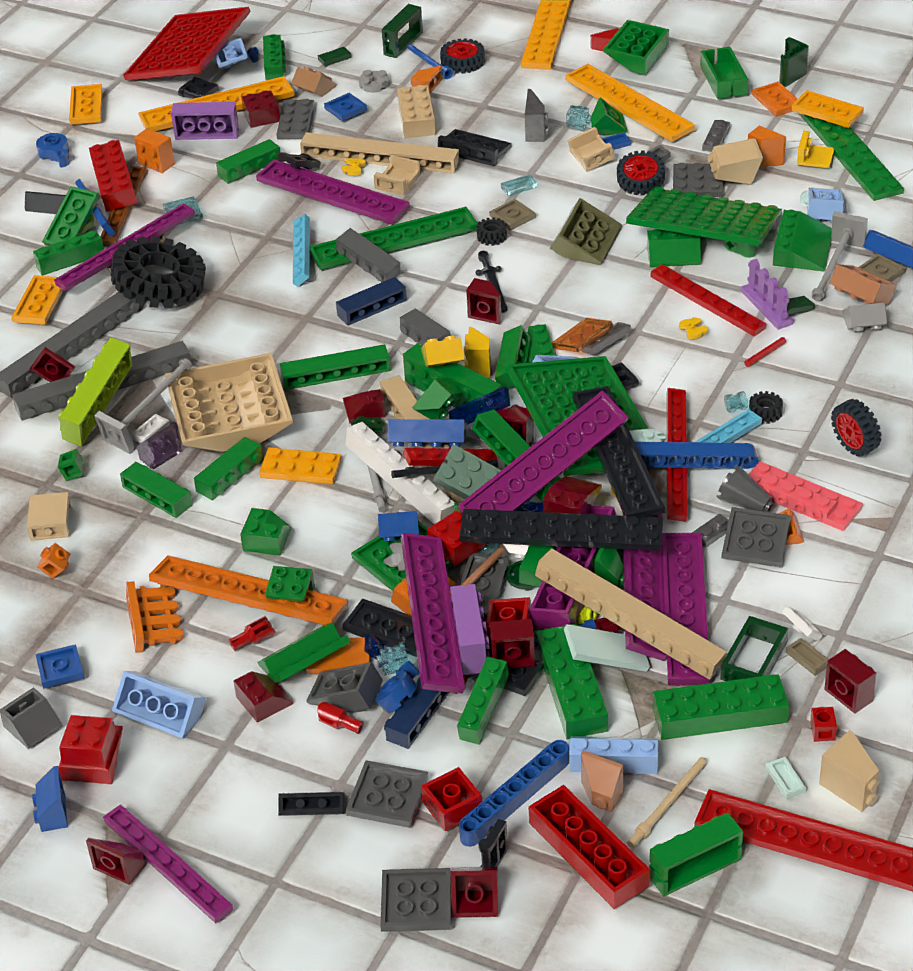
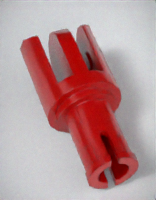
M263 616L245 626L244 632L228 639L231 647H233L232 649L236 651L248 643L255 645L275 634L276 631L267 617Z
M321 702L318 705L317 712L320 722L337 730L343 727L356 734L361 732L364 724L363 721L348 716L345 709L328 702Z

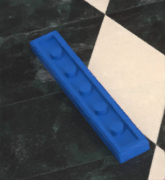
M80 179L75 182L78 188L88 190ZM96 204L93 210L95 217L109 236H113L116 233L98 204Z

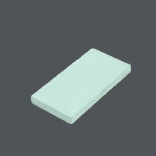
M568 624L564 628L573 660L647 672L650 668L646 655L626 649L625 634Z

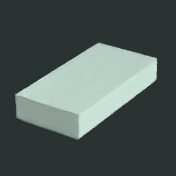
M786 757L766 763L765 768L786 800L806 793V786Z

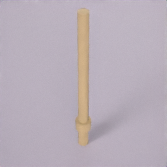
M700 757L647 820L637 826L634 835L627 842L630 848H634L642 838L645 839L650 834L652 826L707 764L706 759Z

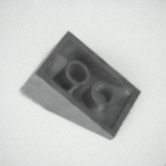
M528 89L525 107V142H544L545 136H548V126H545V122H548V112H545V106L532 89Z

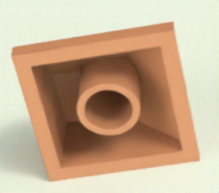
M582 750L581 783L592 805L610 812L614 810L623 794V764Z

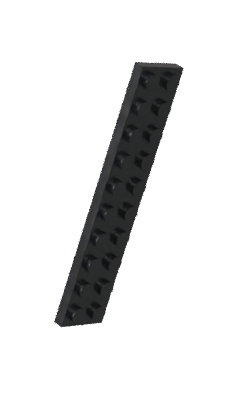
M609 386L572 393V399L577 410L602 390L616 405L617 403ZM625 422L595 446L594 449L626 519L629 516L649 517L665 513V506Z
M463 509L459 538L460 542L661 551L663 517L629 516L626 519L625 516Z
M362 598L342 624L343 631L360 637H370L371 641L417 657L411 615ZM489 643V649H486V651H489V656L492 658L491 644ZM535 660V666L508 668L509 677L504 689L526 696L544 669V663ZM480 673L468 674L467 676L477 679Z

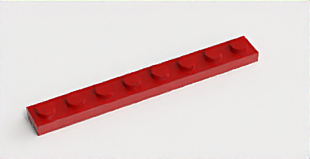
M662 264L651 271V278L755 337L766 329V323L667 266Z

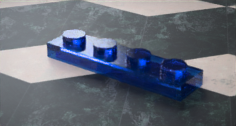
M502 387L450 410L449 420H465L468 425L475 422L477 414L491 410L499 411L509 407V389Z

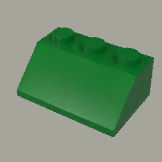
M658 229L647 230V251L650 267H659L662 264L665 266L701 265L700 236Z

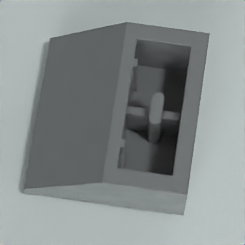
M34 687L0 709L4 728L27 749L63 726L48 700Z

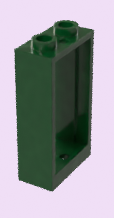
M407 4L382 28L383 54L385 56L399 57L408 48V45L412 44L423 33L421 6ZM409 22V29L398 39V32Z
M749 616L721 664L720 680L731 681L770 675L787 644L788 628ZM748 636L773 644L758 673L732 665Z

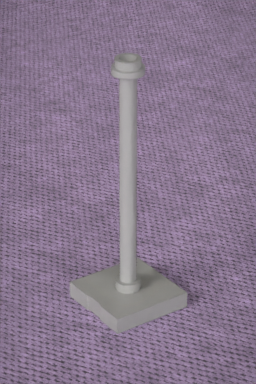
M834 211L832 215L831 241L839 242L818 287L812 291V298L814 300L820 301L824 298V289L845 245L864 248L868 218Z
M186 358L180 360V366L121 422L100 411L94 415L103 440L131 454L135 448L127 426L184 371L189 372L192 363Z

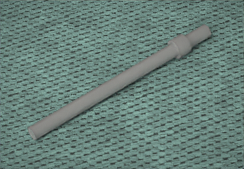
M368 466L374 490V502L377 503L379 512H384L386 510L384 492L381 490L377 473Z

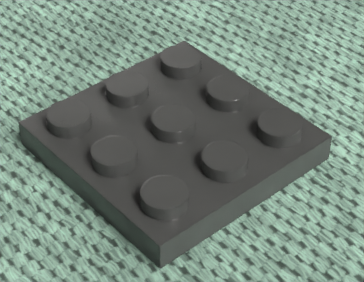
M673 164V189H678L683 193L695 192L696 195L708 194L712 195V197H723V180L715 179L710 164Z
M732 507L721 559L781 567L791 515Z
M365 760L347 805L346 816L410 828L422 797L421 785L427 783L429 778L428 772Z
M451 868L382 870L381 932L451 930Z

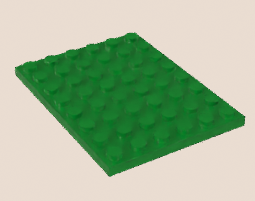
M657 186L651 189L626 217V224L760 246L780 218L782 209L777 208L775 205L762 206L757 202L750 204L745 203L743 200L732 201L726 197L714 198L708 194L683 193L678 189L665 190L663 187Z
M606 356L507 365L506 371L542 437L546 436L577 411L572 399L573 392L609 386L618 407L628 417L626 425L629 431L648 429ZM593 448L564 471L563 475L572 476L605 471Z

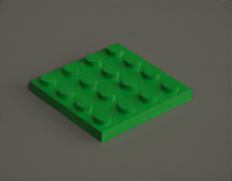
M418 520L419 535L428 536V527ZM377 536L351 552L353 560L393 591L406 578L405 570L399 571L398 566L390 567L386 565L384 559L394 554L390 544L401 543V536L395 537L396 541L385 542L384 538ZM445 559L447 571L454 565Z

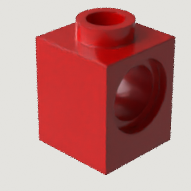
M833 707L811 708L810 724L814 742L835 741L837 724Z

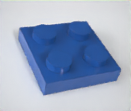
M349 92L324 103V109L339 120L346 121L367 111V105Z
M76 644L35 654L43 689L84 679Z

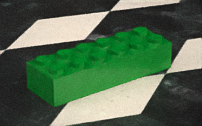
M418 343L403 353L405 381L409 385L425 392L434 380L448 378L463 392L460 396L461 400L454 406L455 408L475 418L477 414L503 409L501 384L459 363L426 367L421 349L422 345Z
M565 626L536 631L537 651L541 662L544 663V672L566 740L570 739L571 736H588L608 732V713L590 662L573 660L564 632Z
M779 674L653 691L652 709L661 740L788 723L789 703Z

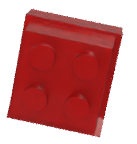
M71 715L59 746L61 760L58 768L62 781L112 784L123 726L115 725L113 718Z

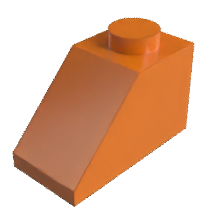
M442 66L418 70L411 78L412 87L428 85L430 94L442 81Z

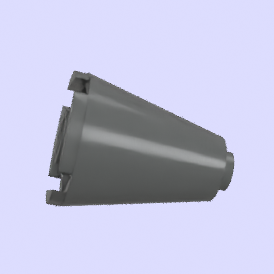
M734 466V473L729 472L718 490L721 495L716 497L721 501L745 509L768 512L773 505V502H771L772 497L740 466Z

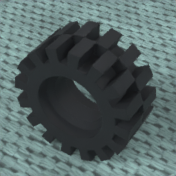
M492 217V219H482V222H478L476 226L477 239L479 242L481 241V244L485 243L487 246L489 244L494 246L495 243L499 245L500 242L503 243L507 239V226L504 220L500 218L495 220V217Z
M760 391L759 395L755 393L754 396L750 397L749 409L762 418V424L763 421H766V424H769L770 421L774 423L782 417V398L778 394L775 395L774 392L768 394L769 391H765V393Z

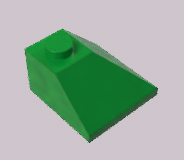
M600 97L590 117L591 127H596L603 136L627 133L628 130L623 114Z
M600 548L595 559V574L619 588L622 585L624 586V566L616 549Z

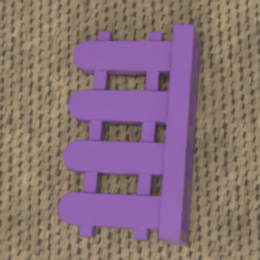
M757 259L750 260L748 263L749 277H747L749 284L741 286V292L777 330L793 325V318L787 313V303H789L787 289L785 287L778 288L777 279L775 277L769 279L768 270L766 268L760 269Z

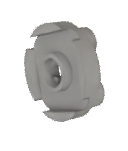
M364 70L363 74L359 77V87L364 88L366 92H380L381 88L385 87L386 89L389 86V76L385 70Z

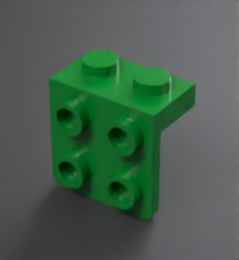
M273 566L265 592L266 598L304 601L307 591L314 590L313 570Z

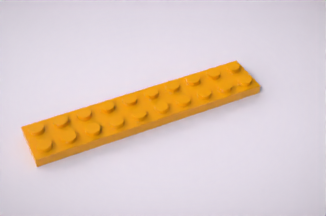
M540 0L521 60V68L551 70L571 0Z
M586 64L565 75V80L597 99L601 97L619 112L671 142L695 130V124L590 64Z
M283 76L178 103L236 102V109L238 111L243 110L241 96H246L247 94L271 90L276 101L288 99L295 95L291 85ZM173 104L138 112L139 119L144 128L155 132L172 128L171 111Z

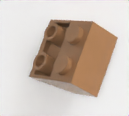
M304 66V69L297 67L291 82L292 85L322 97L337 85L332 81L331 77L319 71L315 72Z

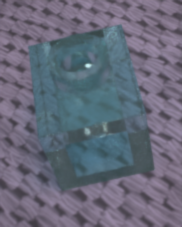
M571 105L566 113L567 127L585 130L587 124L591 122L589 108Z

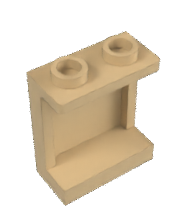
M596 127L567 140L571 154L586 172L615 159L612 145L610 143L606 144L600 138Z
M391 155L389 157L390 165L383 173L376 172L374 174V186L377 190L404 196L421 175L420 162Z
M68 492L30 495L27 521L30 541L69 537L68 510L71 508Z

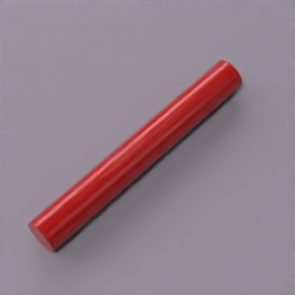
M781 337L744 361L745 366L749 367L785 344L786 339Z

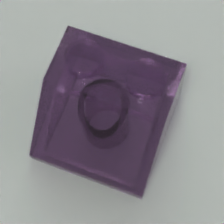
M176 422L137 445L139 460L154 470L180 454L182 446L178 424Z

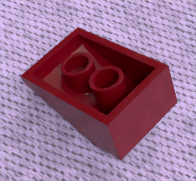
M564 476L549 488L543 499V512L588 514L602 485Z

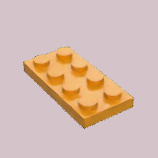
M102 84L71 86L70 125L101 122Z
M806 90L792 104V111L849 128L863 114L864 107Z
M34 275L12 315V321L46 325L63 292L61 288L55 285L54 279L57 277Z
M268 447L259 475L260 478L333 485L342 458L341 454Z

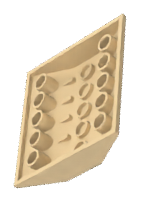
M272 353L191 368L189 372L184 371L168 386L184 446L223 452L230 449L243 437L260 444L293 423ZM166 373L165 378H167L171 373Z

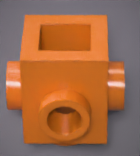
M54 543L49 548L45 547L40 554L42 558L37 568L53 579L59 573L66 570L71 554L57 543Z

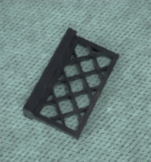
M454 129L447 136L440 135L438 137V147L459 149V158L495 166L497 159L512 147L510 142Z

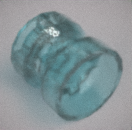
M744 391L737 392L736 395L727 394L724 396V403L728 413L735 412L738 408L740 410L748 409V399Z

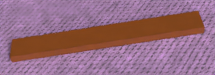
M131 166L129 169L135 196H137L146 175V167ZM132 205L111 211L108 222L116 234L109 236L103 229L100 236L103 246L110 247L117 243Z

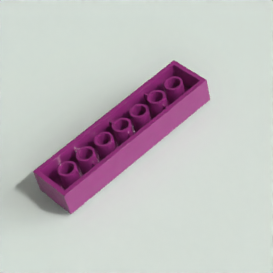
M591 506L588 514L616 515L614 507ZM558 546L557 552L595 574V559L600 548ZM542 580L529 609L533 628L550 629L566 626L567 624H576L583 604Z

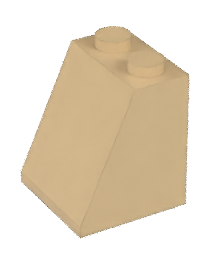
M753 138L714 146L712 152L708 155V162L715 179L752 185L763 159L757 141Z
M849 730L822 755L819 784L861 812L868 806L874 805L877 800L876 792L879 785V769L855 734Z

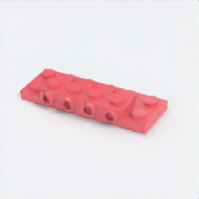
M761 461L748 474L772 497V502L841 531H844L862 510L863 503Z

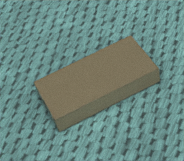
M802 638L786 647V653L814 676L826 669L827 660L829 659Z

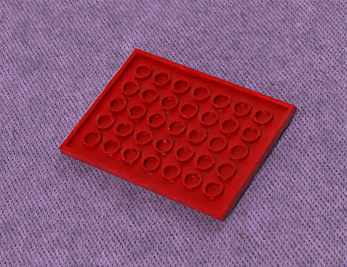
M249 6L174 15L123 74L124 79L135 81L154 77L162 78L164 76L174 77L176 75L186 76L188 74L202 73L231 35L235 33L236 29L251 12Z

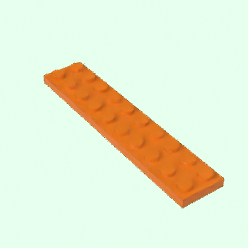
M169 555L149 574V581L160 585H167L176 589L191 591L195 594H203L212 598L227 600L231 603H239L248 607H255L267 612H275L287 617H295L321 625L331 622L334 624L348 607V599L311 590L307 591L304 601L268 599L265 595L269 582L267 579Z

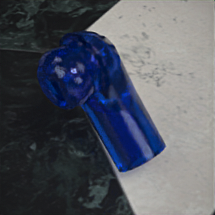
M249 47L247 50L249 58L253 63L258 62L257 47Z

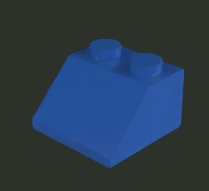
M417 511L378 514L379 538H384V542L396 541L395 537H400L403 533L419 535Z
M53 766L35 784L36 794H32L33 805L37 807V810L33 811L35 824L39 823L41 832L68 827L65 791L58 766Z

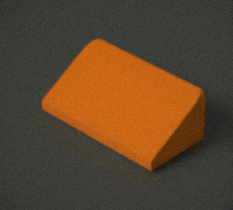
M788 508L779 513L791 515L786 545L803 543L804 539L793 511Z

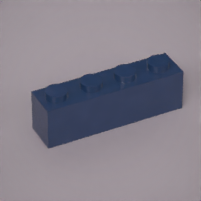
M396 277L388 279L336 301L337 316L347 326L407 301L406 287Z
M420 677L416 682L418 685L416 691L410 698L408 696L401 704L402 706L395 710L394 715L384 725L386 741L406 749L411 747L450 693L422 689Z

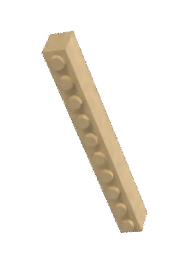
M307 132L300 142L301 153H306L313 158L345 161L349 158H360L365 160L366 164L389 166V157L393 155L419 161L420 170L453 174L459 165V149Z
M400 375L380 381L383 399L396 419H429L412 408L417 402L415 393L410 391L408 383L403 381ZM423 443V447H418L445 449L451 448L446 443H442V447H430L431 443ZM443 488L447 496L455 503L465 500Z
M551 549L538 561L536 577L710 680L721 668L727 653L725 650L566 556Z

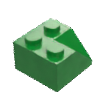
M448 378L436 379L412 408L429 419L444 420L449 415L448 410L459 403L463 392Z
M251 508L240 533L243 551L280 556L291 531V526L271 510Z

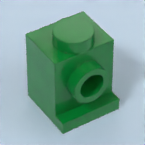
M74 449L61 454L59 457L58 469L66 481L83 475L82 466L84 460L79 451Z

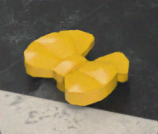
M360 158L346 159L344 163L351 166H342L341 170L350 176H359L362 173L361 167L366 166V161Z
M692 317V319H685L679 323V328L687 331L686 337L690 340L698 339L708 332L707 326L696 327L702 323L700 318Z

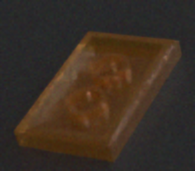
M586 317L554 340L552 346L555 349L579 352L613 327V323L609 320Z

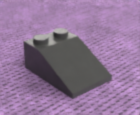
M372 662L320 672L306 702L317 706L321 702H328L348 712L366 711L371 708L383 679Z

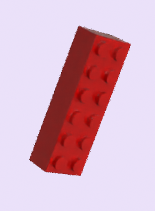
M111 140L108 143L96 144L90 147L89 152L105 211L108 212L137 204L120 141Z
M565 785L528 806L529 824L613 909H616L650 887V868Z

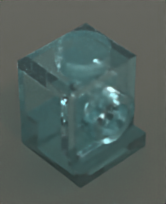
M399 642V646L380 649V655L376 656L378 668L382 667L384 676L396 673L408 661L403 642Z

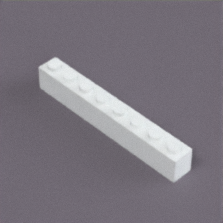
M360 422L347 428L346 446L433 524L454 512L455 508L453 505L455 502L424 475L409 479L406 477L392 478V470H402L412 466H409L399 453L367 425Z

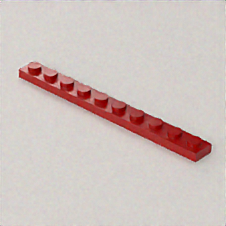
M667 388V442H686V390ZM666 468L668 520L683 522L687 520V468Z

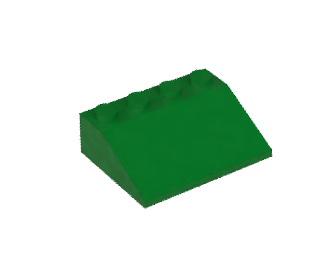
M627 20L604 47L603 52L629 71L645 75L669 45V29Z
M784 209L773 250V266L824 272L831 244L832 228L801 211Z

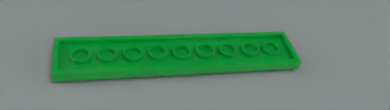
M801 114L803 120L827 147L834 149V156L873 201L904 194V187L850 127H842Z
M465 206L359 234L386 253H391L400 249H407L412 246L477 230L476 226L478 223ZM336 239L310 246V254L319 270L351 262L350 259L341 255L336 250Z

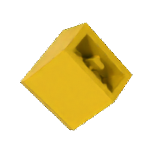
M469 327L468 334H465L464 356L468 359L465 360V367L490 378V338L475 328Z
M455 335L445 337L443 341H438V338L429 339L421 348L426 367L463 362L465 360L461 338H456Z

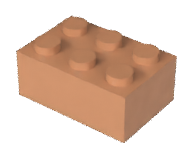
M836 264L829 283L835 286L834 289L844 293L846 291L852 298L863 299L865 304H889L897 286L854 265Z

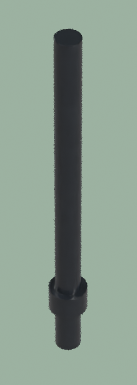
M497 460L485 461L494 467H498ZM440 466L406 467L402 470H392L391 476L392 478L406 477L409 479L419 475L436 474Z

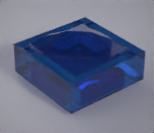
M369 633L365 636L364 652L380 661L384 658V644L377 637Z

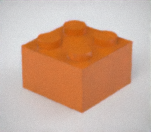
M148 128L134 137L138 163L160 173H164L175 165L171 137Z

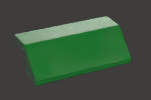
M333 622L317 628L257 663L275 683L281 682L349 644L350 640L347 635L340 637Z

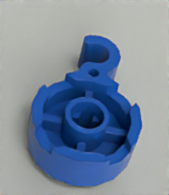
M49 133L37 139L36 147L41 159L44 160V157L50 158L51 161L59 162V167L69 165V147L66 136L60 133Z
M410 660L405 662L396 671V676L391 677L383 684L375 698L377 704L387 713L394 712L401 707L400 702L407 696L410 698L418 687L413 678L420 673Z

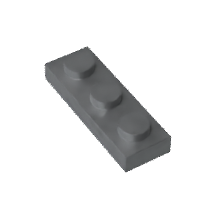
M714 120L702 145V151L712 152L714 146L722 145L729 131L730 122Z
M615 323L581 344V351L590 355L598 354L600 350L611 346L613 342L624 338L626 334L631 332L630 324Z

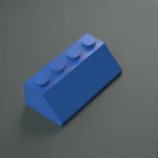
M388 419V442L393 443L394 447H404V443H412V447H423V443H431L430 447H442V443H449V447H452L453 444L461 447V444L466 442L467 422L465 420Z

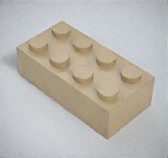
M428 85L397 88L398 106L404 138L435 135V120Z

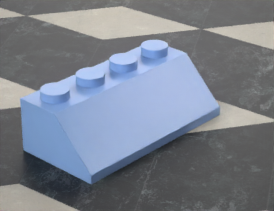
M124 671L112 711L180 738H185L200 719L207 697L137 671Z
M571 736L570 772H581V752L584 750L623 764V774H657L658 738Z

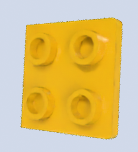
M803 130L798 146L797 165L830 168L834 149L832 147L811 145L810 131Z

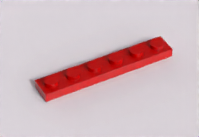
M404 448L403 455L409 466H440L445 461L451 448ZM463 449L483 461L497 460L496 453L492 449Z

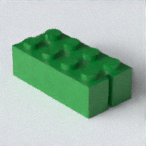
M731 47L717 48L716 64H714V49L701 51L700 67L717 99H725L731 97V95L735 97L747 95L748 78Z
M729 813L716 816L711 821L702 825H697L683 834H678L662 844H656L650 849L649 853L650 880L662 896L665 897L740 861L743 839L742 829Z

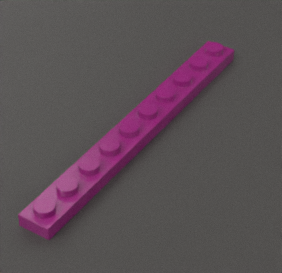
M184 203L57 277L54 279L55 285L64 291L72 289L108 266H111L114 251L117 250L119 245H125L126 241L131 239L137 242L138 237H146L150 242L151 236L158 237L194 216V209Z

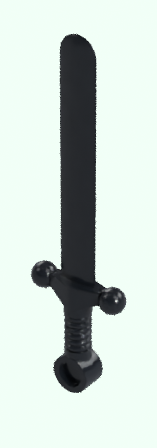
M480 251L478 259L482 262L484 268L476 270L475 274L477 276L485 275L486 280L491 281L500 294L501 313H504L508 308L495 272L502 271V267L496 266L495 268L490 266L488 252Z

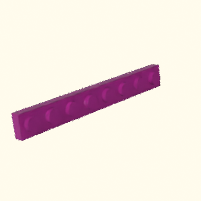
M121 804L103 816L104 822L131 847L140 849L143 853V858L215 924L233 911V905Z

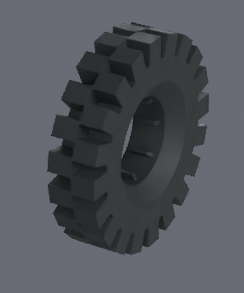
M151 236L150 242L146 237H138L137 242L133 239L128 240L125 245H119L117 250L114 251L110 276L115 289L119 293L124 292V297L131 300L136 297L135 303L144 305L146 301H150L149 307L158 308L159 302H161L164 308H173V302L180 307L186 305V301L191 303L195 301L196 297L200 296L203 290L206 266L203 263L202 257L196 255L197 252L194 249H186V244L178 242L174 246V240L165 238L162 243L160 242V237ZM148 265L163 266L171 269L173 272L169 274H156L146 270L144 267Z

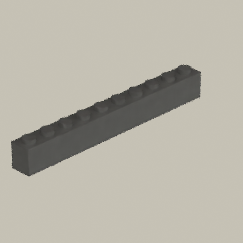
M117 292L0 372V392L12 398V394L23 391L41 378V376L29 368L44 347L68 360L140 310V304L135 303L136 297L129 300L124 297V292Z
M179 341L132 356V367L118 390L163 376L166 373H171L180 366L179 361L184 358L192 363L190 351L183 341ZM86 371L12 394L15 409L21 421L66 407L68 399L75 394L77 385L82 383Z

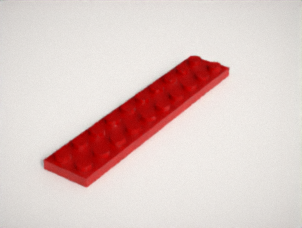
M708 789L694 822L695 827L711 821L716 816L729 813L743 831L742 842L913 892V848L711 789Z

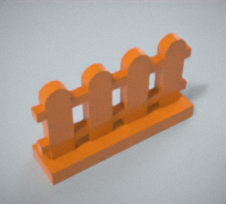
M134 581L126 582V600L135 653L144 652V644L155 646V643L170 642L171 645L183 639V630L173 629V627H178L181 624V617L179 615H171V613L178 611V603L176 601H168V599L175 597V589L173 587L160 585L158 588H145V586H140V589H136ZM153 600H162V601H157V602H147V601H153ZM154 614H165V615H159V616H150V615H154ZM157 628H167L163 630H152Z

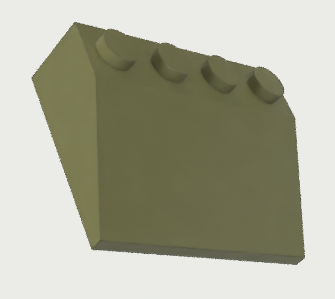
M579 198L567 216L550 249L564 258L600 265L622 224L582 198Z

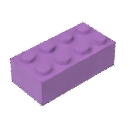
M236 102L173 103L171 117L175 140L237 139L239 124Z
M475 584L450 587L451 603L463 675L480 673L486 658L490 657L489 651H486V649H489L488 636H484V634H487L486 622L481 621V619H484L483 606L478 605L481 604V594L476 592Z

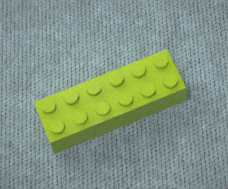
M112 337L109 338L107 343L103 344L101 353L94 358L92 367L86 371L82 383L77 385L75 394L68 399L66 408L59 414L58 420L60 421V431L63 440L81 447L83 446L97 423L94 415L99 411L102 413L105 411L132 367L130 344Z

